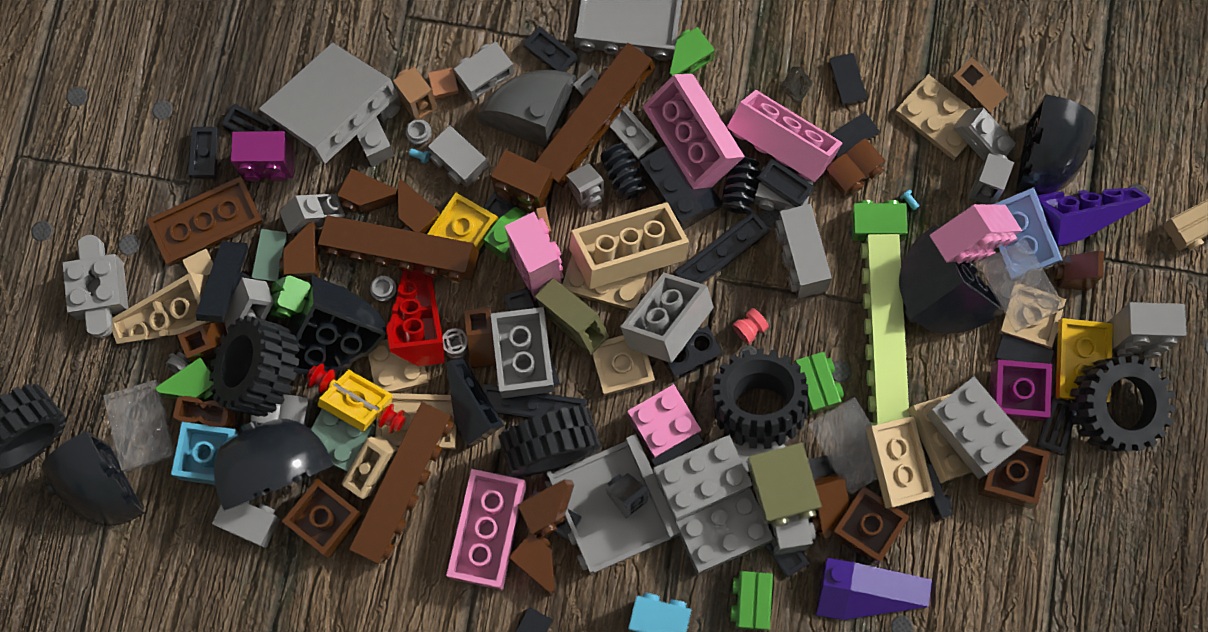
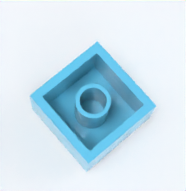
M182 422L171 475L183 481L215 485L214 464L217 452L226 439L239 432L230 428Z
M643 593V597H636L629 632H686L691 609L686 608L687 603L670 599L668 604L660 602L657 595Z

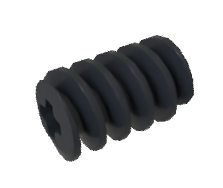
M627 143L613 145L604 150L600 155L601 161L605 163V171L609 172L607 175L608 179L612 181L611 186L616 190L615 196L622 200L634 199L648 190L647 186L639 187L644 182V178H635L640 173V168H631L637 161L636 159H627L633 154L632 150L624 151V148L628 145Z
M744 157L728 172L727 186L724 187L723 191L725 195L721 199L723 209L736 214H751L752 209L747 207L746 204H754V199L748 195H755L757 192L756 189L750 187L751 185L756 186L759 183L753 177L759 176L761 173L759 169L755 168V166L759 165L757 160Z

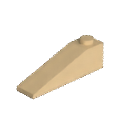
M189 273L113 317L112 333L116 343L123 344L176 335L201 324L208 323L209 321H197L195 315L208 276Z

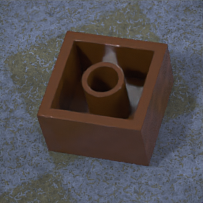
M504 150L491 175L494 192L497 193V197L507 202L514 201L520 204V208L530 213L536 211L537 208L545 206L554 188L552 170L508 150Z
M1022 445L981 478L978 494L1029 509L1037 506L1050 452Z
M317 478L282 522L320 553L330 558L363 518V515Z
M863 486L843 514L831 536L874 565H878L910 516L896 507L886 508L883 498Z

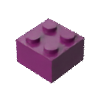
M285 131L232 132L231 162L240 176L247 181L255 182L259 181L260 178L284 181L285 178H293L294 148Z
M997 360L991 364L990 396L1010 419L1044 421L1050 418L1052 364Z

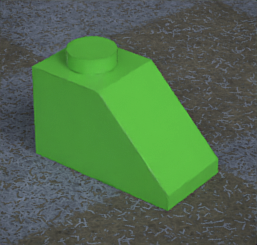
M698 27L691 31L686 30L679 35L676 41L670 78L674 74H692L714 60L715 49Z
M514 207L499 218L484 238L486 249L507 262L511 257L505 226L528 214Z
M201 358L156 387L158 393L165 398L171 399L192 396L206 402L213 400L215 395L210 390V386L214 383L209 381V374L212 371Z

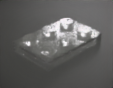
M1026 239L978 262L980 270L1016 333L1064 309L1062 301Z
M156 380L103 395L120 468L123 472L175 457V450L161 394L156 390L158 386Z
M855 397L808 423L837 475L845 478L846 489L849 495L878 479L866 428L872 425Z

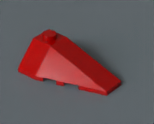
M413 269V272L403 271L398 295L392 308V316L387 325V337L390 352L416 366L444 363V344L432 277L423 274L422 271Z

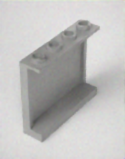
M581 0L577 31L574 35L575 47L583 51L602 50L607 54L614 55L620 47L624 48L627 43H630L645 55L654 57L657 60L673 59L682 0Z
M331 43L263 104L259 110L269 126L277 124L312 148L320 161L327 163L399 95L390 78L334 43Z
M636 434L626 438V441L559 471L551 473V471L547 472L549 480L545 481L547 488L563 479L572 480L574 483L567 509L580 515L582 519L576 528L568 510L564 519L567 518L572 530L568 534L572 546L577 544L581 551V554L577 556L583 571L589 570L590 575L680 536L678 526ZM629 473L644 484L649 491L648 502L626 519L607 495L606 489L609 487L607 483L615 476L621 474L623 477Z

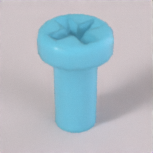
M411 149L409 152L410 156L420 159L424 164L430 159V152L428 151L423 153Z
M908 190L900 198L901 200L905 199L914 211L919 207V204L912 197V191Z

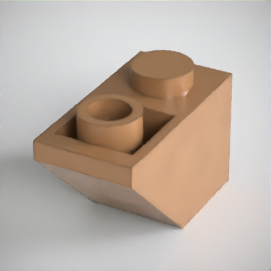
M972 57L953 76V79L989 113L1008 95L1000 84Z

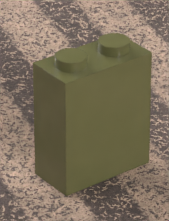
M553 278L548 284H544L539 289L535 298L539 305L544 307L547 319L589 354L592 355L609 337L599 315Z
M803 443L748 457L746 462L765 525L772 523L773 527H779L788 524V519L799 516L800 520H805L816 516L815 512L822 506Z

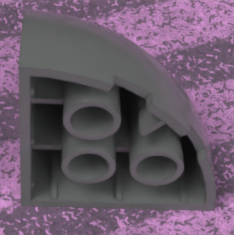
M538 70L516 76L502 84L487 98L477 115V120L481 124L547 148L551 143V137L558 127L574 90L573 84L576 82V76L557 70Z

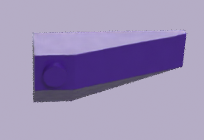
M1136 188L1104 189L1102 194L1088 193L1087 190H1080L1078 195L1064 196L1063 191L1037 195L1055 242L1061 246L1090 236L1150 203L1151 197Z
M827 558L823 561L816 615L847 620L929 607L932 579Z

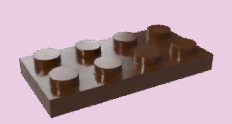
M241 176L146 219L168 267L263 223Z

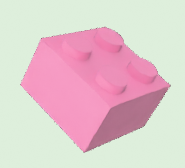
M675 385L668 387L628 410L627 417L652 459L698 433L700 436L701 428Z

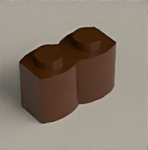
M865 138L826 168L824 174L843 197L849 193L853 196L864 187L862 184L869 178L874 180L883 173L882 167L885 164V160Z
M182 396L177 398L173 417L181 423L186 422L233 429L237 413L232 409L221 407L218 405L219 402H215V400L203 402L196 397Z

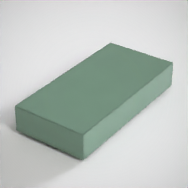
M261 229L252 279L273 283L280 279L279 260L283 258V249L286 247L288 239L287 232Z

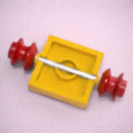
M323 363L313 366L307 375V380H309L308 386L318 385V392H325L319 398L318 406L360 431L364 432L376 418H378L379 428L385 425L389 426L390 434L395 430L399 432L406 421V417H404L405 411L400 410L397 413L394 411V404H390L393 394L351 370H348L337 381L335 380V371L333 369L328 372L324 371L325 365Z

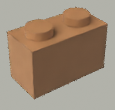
M415 67L401 71L396 76V79L393 80L401 103L414 120H421L437 109L432 89Z

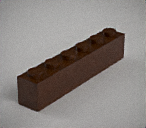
M627 43L624 48L620 47L613 57L614 61L608 68L605 67L600 72L595 86L587 89L582 97L583 101L578 108H573L570 111L565 125L553 133L551 143L536 156L535 163L552 170L553 181L562 188L567 183L566 175L578 169L655 68L653 60L630 43Z
M326 215L318 245L325 251V254L330 257L340 258L343 255L348 256L350 260L364 263L365 260L373 261L377 266L388 268L389 265L398 266L397 268L402 271L413 272V269L419 270L430 277H437L440 274L456 282H462V279L472 280L479 250L471 242Z
M421 401L349 550L378 564L383 563L384 559L387 561L390 559L395 549L392 542L396 534L399 536L402 534L407 524L404 517L408 510L413 511L419 499V496L416 495L419 486L424 487L431 474L428 468L432 461L436 462L443 449L439 445L444 436L449 437L455 423L451 422L453 416Z

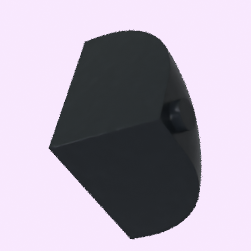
M1048 94L1044 95L1026 125L1015 193L1019 194L1031 188L1035 189L1037 195L1058 192L1075 179L1086 160L1088 151L1093 150L1095 147L1096 135L1093 134L1096 117L1092 111L1075 101Z
M935 224L912 244L903 260L899 275V288L907 308L905 313L911 322H917L926 329L941 334L961 333L983 326L1004 313V310L989 285L986 286L984 281L976 274L979 270L972 261L968 263L963 261L959 264L957 262L945 261L930 237V234L940 228Z
M311 275L308 281L311 288L308 296L304 298L306 302L303 310L298 314L292 315L287 327L292 331L291 334L295 335L296 342L294 345H297L299 348V352L295 354V358L299 359L298 366L294 367L293 372L308 374L313 366H318L321 363L325 365L324 371L331 369L339 371L352 366V362L361 357L368 356L387 334L386 324L381 315L361 297L341 286Z
M274 419L260 425L257 424V421H253L241 426L243 432L229 437L220 446L215 458L214 480L219 500L224 511L327 469L333 466V462L320 438L305 425L290 419Z
M86 430L56 448L45 458L41 465V470L47 479L45 484L49 492L53 496L56 494L74 514L90 523L114 526L130 522L145 514L111 445Z

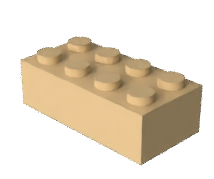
M668 202L571 230L569 250L589 289L684 261L689 240Z

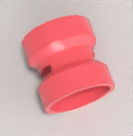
M751 308L746 312V319H738L732 324V327L741 340L749 345L755 340L757 332L764 333L769 328V325L756 309Z

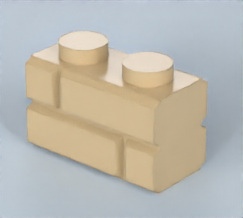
M1208 199L1170 218L1164 224V229L1169 237L1172 238L1174 245L1179 251L1187 247L1192 251L1203 245V239L1208 237Z
M379 435L367 438L341 484L361 498L375 495L399 448Z

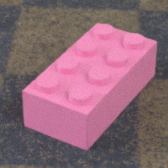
M674 74L642 106L693 189L714 186L745 157L693 74Z
M757 90L740 102L727 126L735 137L741 140L746 139L754 144L758 151L772 155L783 166H790L798 171L799 176L814 182L825 172L842 145L841 141Z
M972 205L930 234V237L946 262H957L959 264L963 261L968 263L972 260L977 262L980 259L982 261L989 259L996 254L994 249L1001 245L1006 247L1018 239L1016 235L1022 229L1006 205Z
M534 212L506 225L505 231L511 257L526 286L529 288L533 300L536 301L535 296L538 294L539 289L544 284H548L553 278L562 284L561 279L564 276L561 266V252L555 241L550 243L549 230L543 218L537 219Z
M471 469L448 567L447 577L449 579L503 591L510 560L509 557L520 515L518 504L523 502L526 489L525 480Z

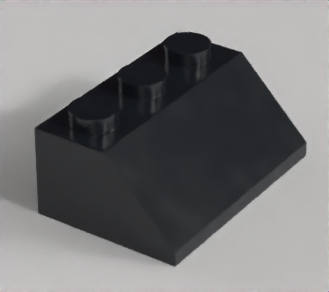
M667 146L659 148L640 160V173L660 203L668 202L683 231L722 208L721 200L712 187L693 189Z

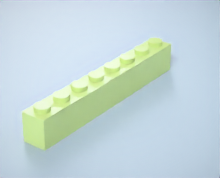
M899 234L867 235L865 242L861 243L860 247L861 259H865L866 267L862 268V284H866L867 293L863 294V308L868 309V319L864 320L865 335L869 334V344H866L865 355L866 360H870L871 370H867V385L872 387V396L868 397V410L873 412V422H870L869 427L909 417L907 410L909 408L904 309L899 288L901 270Z

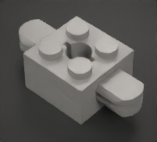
M86 235L78 241L79 260L63 262L67 313L76 320L85 319L87 332L96 338H104L112 333L111 314L122 313L128 309L124 262L116 254L105 255L104 243L98 237Z

